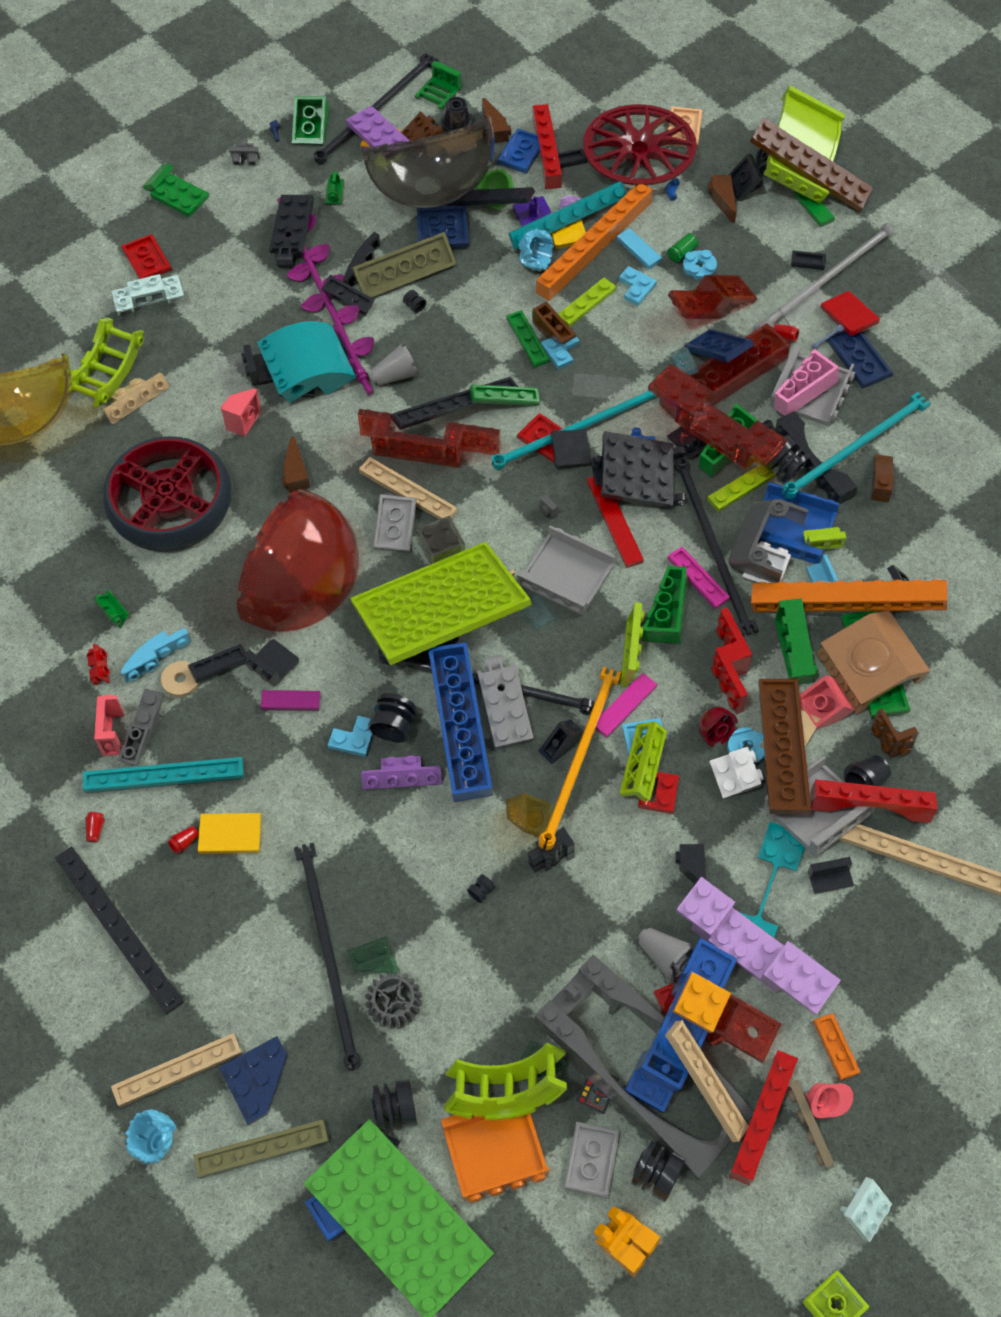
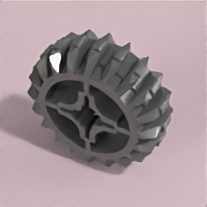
M388 971V977L384 978L380 974V981L373 979L374 986H368L370 993L365 994V998L368 1000L365 1006L370 1008L367 1011L368 1015H374L372 1018L374 1022L380 1020L379 1024L382 1027L388 1022L389 1029L392 1028L393 1023H396V1027L399 1029L400 1022L407 1026V1018L414 1021L415 1016L413 1013H420L418 1006H422V1000H420L422 992L418 991L420 987L418 984H414V978L408 979L406 973L400 977L399 971H396L395 976H392L391 972ZM395 985L393 989L385 990L386 987ZM403 988L411 995L410 1003L402 997ZM397 996L398 1001L395 1002L394 1000V1003H390V998L393 999V997ZM377 997H380L386 1003L384 1012L376 1004ZM397 1009L404 1010L398 1014H392Z

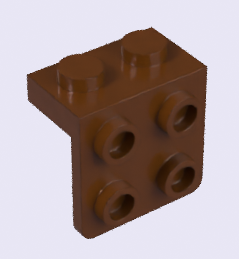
M421 111L401 132L410 140L409 147L416 154H419L426 147L425 141L433 139L435 136L444 135V129L438 124L435 125L436 121L430 115L426 116Z
M882 708L877 711L871 727L872 733L881 742L883 752L887 753L890 759L899 755H908L919 734L916 727L897 733Z

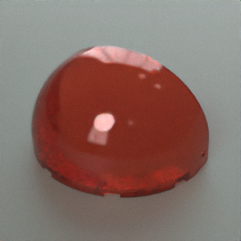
M304 489L287 495V501L284 503L280 502L274 508L256 536L258 542L254 550L249 551L242 569L238 586L241 596L237 599L239 618L264 630L289 632L318 623L343 603L357 578L359 550L355 533L348 519L332 502Z

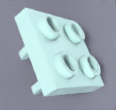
M866 1177L859 1189L852 1188L851 1192L856 1195L848 1208L842 1206L840 1211L844 1213L845 1218L862 1239L870 1242L877 1233L884 1217L889 1213L892 1203L875 1181Z

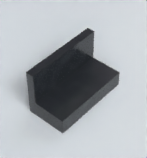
M845 857L810 864L808 875L814 894L854 887L850 873L852 866L851 858Z

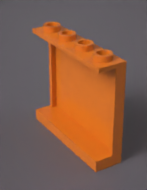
M531 1114L503 1120H485V1117L473 1115L472 1119L457 1115L441 1119L464 1202L474 1203L482 1199L481 1196L487 1194L496 1196L502 1194L503 1189L509 1187L512 1190L519 1189L525 1186V1182L533 1180V1183L541 1182L549 1175V1168L546 1165Z

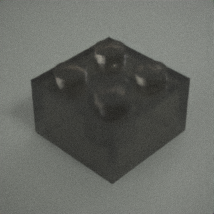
M450 515L416 528L417 542L429 564L465 550V543Z

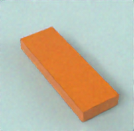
M831 1013L814 1019L815 1029L839 1081L859 1075L861 1072L834 1014Z

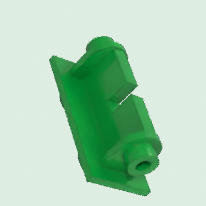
M336 171L332 172L330 178H328L325 204H342L344 179H340V175Z
M107 590L104 595L97 594L94 597L95 603L102 610H105V614L110 618L111 623L122 628L130 614L110 590Z

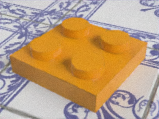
M691 972L672 1012L712 1033L731 993Z

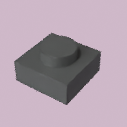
M544 495L540 499V510L543 515L549 516L553 520L558 516V505L548 496Z

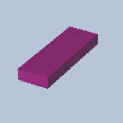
M262 690L261 710L319 711L321 693L320 691Z

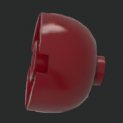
M713 707L701 716L698 723V731L708 745L715 747L714 744L720 741L721 745L729 741L734 731H736L734 727L736 723L738 724V720L729 710L723 707Z

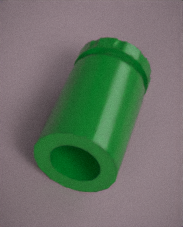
M691 233L686 234L667 250L668 257L675 263H678L685 257L686 253L692 252L698 247L697 238Z

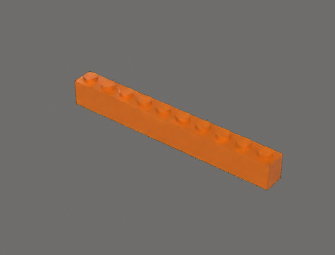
M643 184L634 186L536 279V293L550 301L651 204L653 189Z
M916 579L913 581L875 580L867 582L861 580L854 582L752 583L751 605L753 612H776L779 601L802 598L804 612L947 610L948 589L947 580L940 579L932 581Z

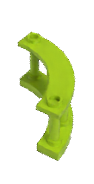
M108 317L99 319L93 338L95 344L92 351H87L81 361L82 366L78 370L74 369L62 377L59 393L66 396L76 391L95 398L94 407L105 404L115 394V391L131 370L139 348L144 342V331L139 330L130 334L114 328L113 319ZM112 334L130 341L127 353L108 347L109 335ZM107 353L123 359L119 369L116 370L98 363L102 354ZM93 370H99L113 377L108 383H104L89 377ZM87 383L99 389L93 391L81 385Z
M546 1043L536 1053L523 1060L492 1066L477 1065L456 1059L446 1071V1076L456 1079V1090L444 1104V1111L471 1119L473 1115L485 1117V1120H503L533 1113L536 1111V1107L543 1104L549 1105L567 1090V1083L555 1078V1063L565 1055V1050ZM546 1070V1076L537 1083V1075ZM528 1079V1089L513 1095V1082ZM465 1082L480 1084V1097L464 1094ZM505 1084V1096L488 1098L489 1085Z

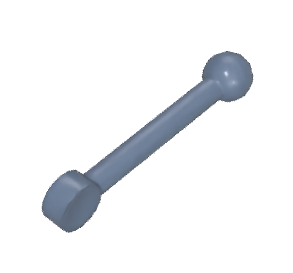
M838 325L836 327V330L828 334L820 341L814 342L812 344V348L817 349L820 344H822L824 341L832 337L834 334H836L837 332H842L843 326Z

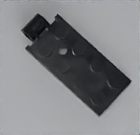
M281 195L269 247L270 253H277L276 264L278 267H295V254H303L314 203L313 195Z

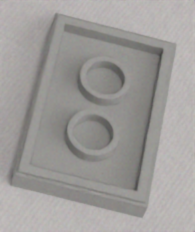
M380 495L373 544L374 549L410 552L416 498Z
M576 1122L564 1189L608 1199L619 1130Z

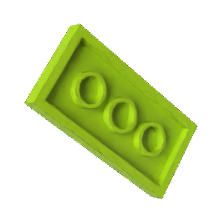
M639 602L634 603L626 621L620 680L621 687H628L630 681H634L635 672L638 673L640 661H637V655L639 656L641 652L639 639L642 637L643 628L640 627V623L643 622L645 611H642V603Z

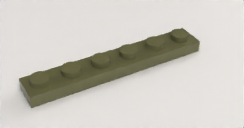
M319 1120L195 1154L193 1157L197 1177L200 1179L329 1142L324 1120Z

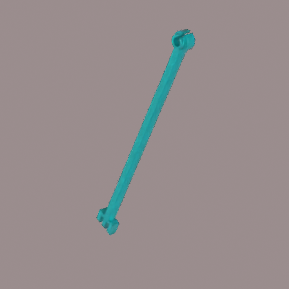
M663 380L653 383L652 390L561 430L585 429L657 396L663 400L671 396L672 391L668 390L669 387L664 385L665 382ZM547 435L503 455L495 454L492 457L491 463L495 470H502L506 463L551 444V436Z
M915 393L910 397V404L795 482L786 483L782 489V494L785 495V492L788 490L785 497L794 498L797 491L916 409H919L921 412L931 405V402H925L926 398L923 396L919 398L921 394Z

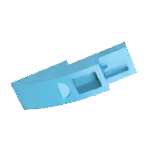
M183 628L169 636L163 631L138 648L121 670L124 681L126 683L135 681L141 675L154 671L160 666L159 658L167 657L171 652L186 647L191 642L186 629Z

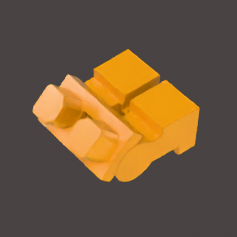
M613 1206L608 1212V1217L611 1220L607 1226L600 1224L594 1230V1234L597 1237L595 1242L609 1257L621 1265L634 1278L646 1262V1257L649 1258L660 1243L661 1237L647 1226L642 1225L633 1215Z

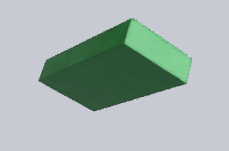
M171 163L161 165L143 185L144 189H156L173 170L174 167Z

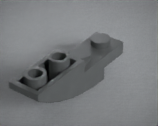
M144 689L134 722L129 725L118 761L136 766L141 761L161 716L159 711L165 696L163 693Z

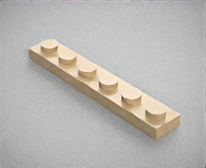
M371 457L359 468L360 474L401 497L416 498V507L445 524H448L457 513V507Z
M683 1020L676 1021L665 1036L731 1141L739 1142L747 1131L748 1124Z
M232 1033L112 1085L111 1088L117 1105L121 1108L242 1055L235 1034Z

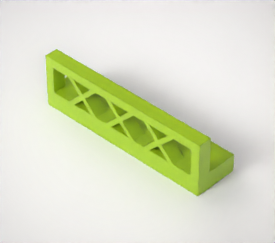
M656 721L641 723L636 726L619 793L623 797L636 795L642 801H650L667 733V730ZM647 729V733L641 738L642 731ZM643 745L642 751L637 755L638 749ZM639 763L638 768L632 772L633 767ZM634 780L633 789H628L629 784Z

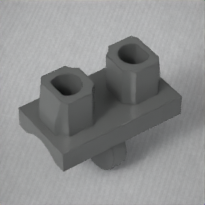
M243 138V143H237V146H229V152L234 165H241L242 158H247L248 165H257L261 153H259L258 147H254L253 143H248L247 138Z

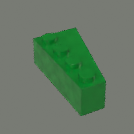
M735 403L730 414L726 416L723 424L717 429L714 437L711 438L700 454L698 467L710 477H713L758 438L754 429L762 423Z

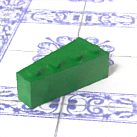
M667 566L659 591L655 595L652 608L649 610L645 625L642 627L643 641L681 643L688 580L687 567Z
M802 598L779 601L774 620L788 679H798V685L813 683L815 676H817V666L813 662V650L810 645Z

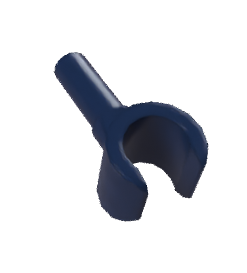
M274 120L269 123L270 131L273 132L275 141L278 142L277 130L280 129L278 121Z

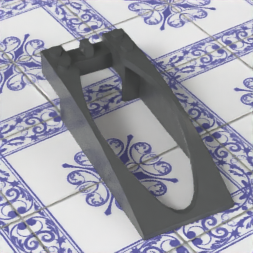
M593 954L579 968L578 973L535 1015V1024L567 1052L566 1060L607 1095L612 1102L656 1142L665 1147L666 1151L670 1154L674 1152L685 1158L684 1167L699 1179L731 1141L723 1126L721 1125V1133L718 1138L713 1141H703L678 1130L655 1116L632 1098L615 1081L596 1056L583 1029L569 1018L595 992L610 1005L609 1014L613 1015L623 1005L655 1033L658 1032L664 1020V1017ZM711 1065L747 1123L753 1116L754 1111Z

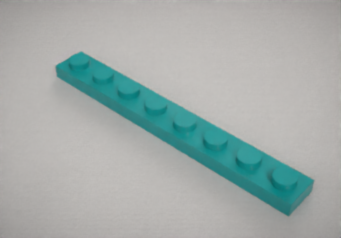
M616 182L509 232L508 235L513 249L519 248L518 244L524 237V234L533 229L545 230L546 233H551L621 200L627 194L624 184Z
M236 757L84 771L83 791L84 793L241 779L244 778L243 758Z

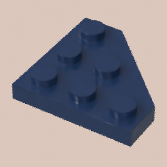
M278 1036L219 1067L247 1125L267 1116L270 1110V1104L287 1059V1054Z

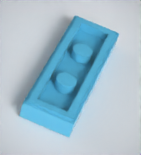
M630 228L617 235V241L648 269L662 262V257Z

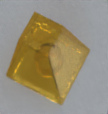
M526 793L518 794L506 800L507 819L521 831L540 837L546 831L552 815L550 802Z

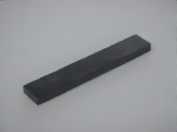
M533 187L452 190L445 202L447 206L529 203L535 190Z

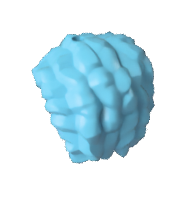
M533 229L524 234L518 245L519 250H521L519 260L525 267L539 272L546 271L551 263L550 257H552V248L554 247L551 235L546 233L545 230Z
M151 1109L137 1113L134 1119L130 1121L128 1131L125 1133L128 1136L126 1139L127 1152L132 1157L146 1164L148 1162L150 1164L160 1162L172 1146V1134L176 1130V1124L168 1115Z

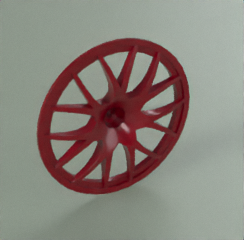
M645 104L619 106L602 113L590 123L583 139L585 156L597 172L616 182L636 186L639 184L645 186L655 185L676 178L691 165L697 148L695 134L685 120L667 109ZM630 115H645L644 127L637 130L631 122ZM626 116V123L617 120V118ZM649 116L656 117L659 119L650 123ZM664 122L675 126V128L663 133L652 135L655 129ZM610 123L619 128L625 135H618L600 128ZM681 132L685 140L672 136ZM596 133L607 138L592 143ZM684 145L687 146V153L685 155L661 148V146ZM602 146L620 148L597 157L593 152V148ZM667 158L682 159L683 161L673 169ZM616 159L611 171L604 167L600 161ZM627 159H630L635 164L629 177L615 173L619 165ZM648 159L660 161L670 172L657 177ZM642 165L652 178L642 179L634 178Z

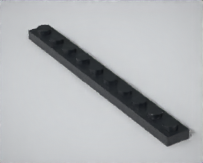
M71 846L56 856L55 859L164 1013L168 1015L182 1005L184 1001L74 848Z

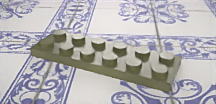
M442 232L354 266L352 270L360 291L369 297H373L456 264L446 234Z

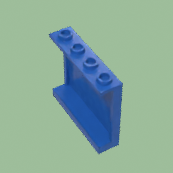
M769 482L763 501L781 499L808 509V514L804 525L784 517L776 518L769 515L758 543L760 541L766 542L771 545V548L788 550V554H791L793 558L819 564L824 550L806 545L803 532L832 528L840 503L820 498L813 494L800 492L799 490L794 498H786L788 490L783 495L782 489L784 486Z

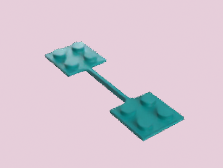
M770 822L757 858L772 863L774 870L758 915L741 914L774 938L778 926L764 921L761 917L777 869L784 867L797 871L805 847L784 827Z

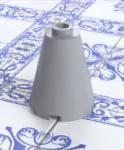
M402 343L371 369L372 373L369 376L373 384L377 383L379 386L414 377L420 373L417 367H415L407 347Z
M644 929L638 937L639 945L671 982H674L673 979L678 981L695 946L656 929Z

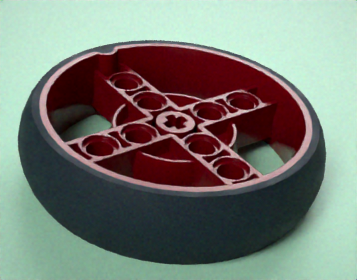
M175 436L149 439L128 449L111 467L103 488L104 509L113 528L132 544L153 551H175L199 543L213 533L221 524L231 500L229 474L220 458L208 447L197 441ZM180 459L173 468H163L154 472L144 469V467L155 462ZM204 467L213 474L217 483L216 493L211 503L194 495L195 490L192 481ZM125 484L140 491L142 506L130 520H127L121 514L118 507L119 495ZM182 514L193 519L173 528L154 529L161 519H171Z

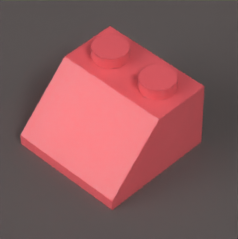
M253 388L230 395L227 401L223 402L221 411L226 430L244 437L247 435L262 411L257 389Z
M827 675L800 694V705L815 724L816 729L839 722L855 710L837 679ZM811 714L820 718L821 720L815 723Z

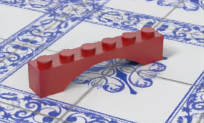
M533 105L532 120L539 143L545 190L561 188L562 174L549 105Z
M815 779L810 791L811 810L832 812L839 809L862 806L878 807L897 812L910 821L931 823L937 811L935 792Z
M777 1050L730 1172V1178L748 1186L751 1185L798 1058Z

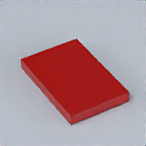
M152 234L121 246L139 279L162 275L172 271L169 262Z
M846 291L821 303V309L838 325H842L843 329L850 336L880 322V318L850 291Z
M539 413L517 434V438L527 445L550 435L551 431H559L563 428ZM552 443L535 450L554 463Z

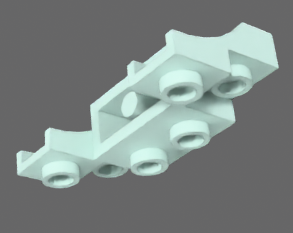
M160 274L127 282L128 287L112 291L118 316L120 312L128 310L135 312L134 308L165 300L168 301V304L171 303L170 300L178 298L185 300L178 275L162 279Z

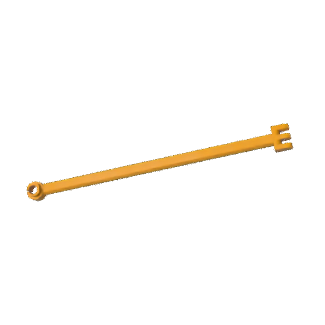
M603 666L599 677L600 680H603L546 831L539 837L538 843L542 849L546 842L545 838L551 839L547 841L546 850L552 849L555 845V833L612 684L618 685L622 673L620 671L617 672L615 677L613 676L614 669H610L609 674H607V667Z

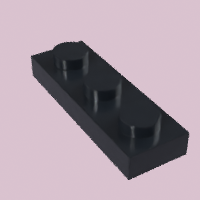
M329 275L321 289L324 293L348 306L357 305L359 312L365 316L375 299L332 275Z

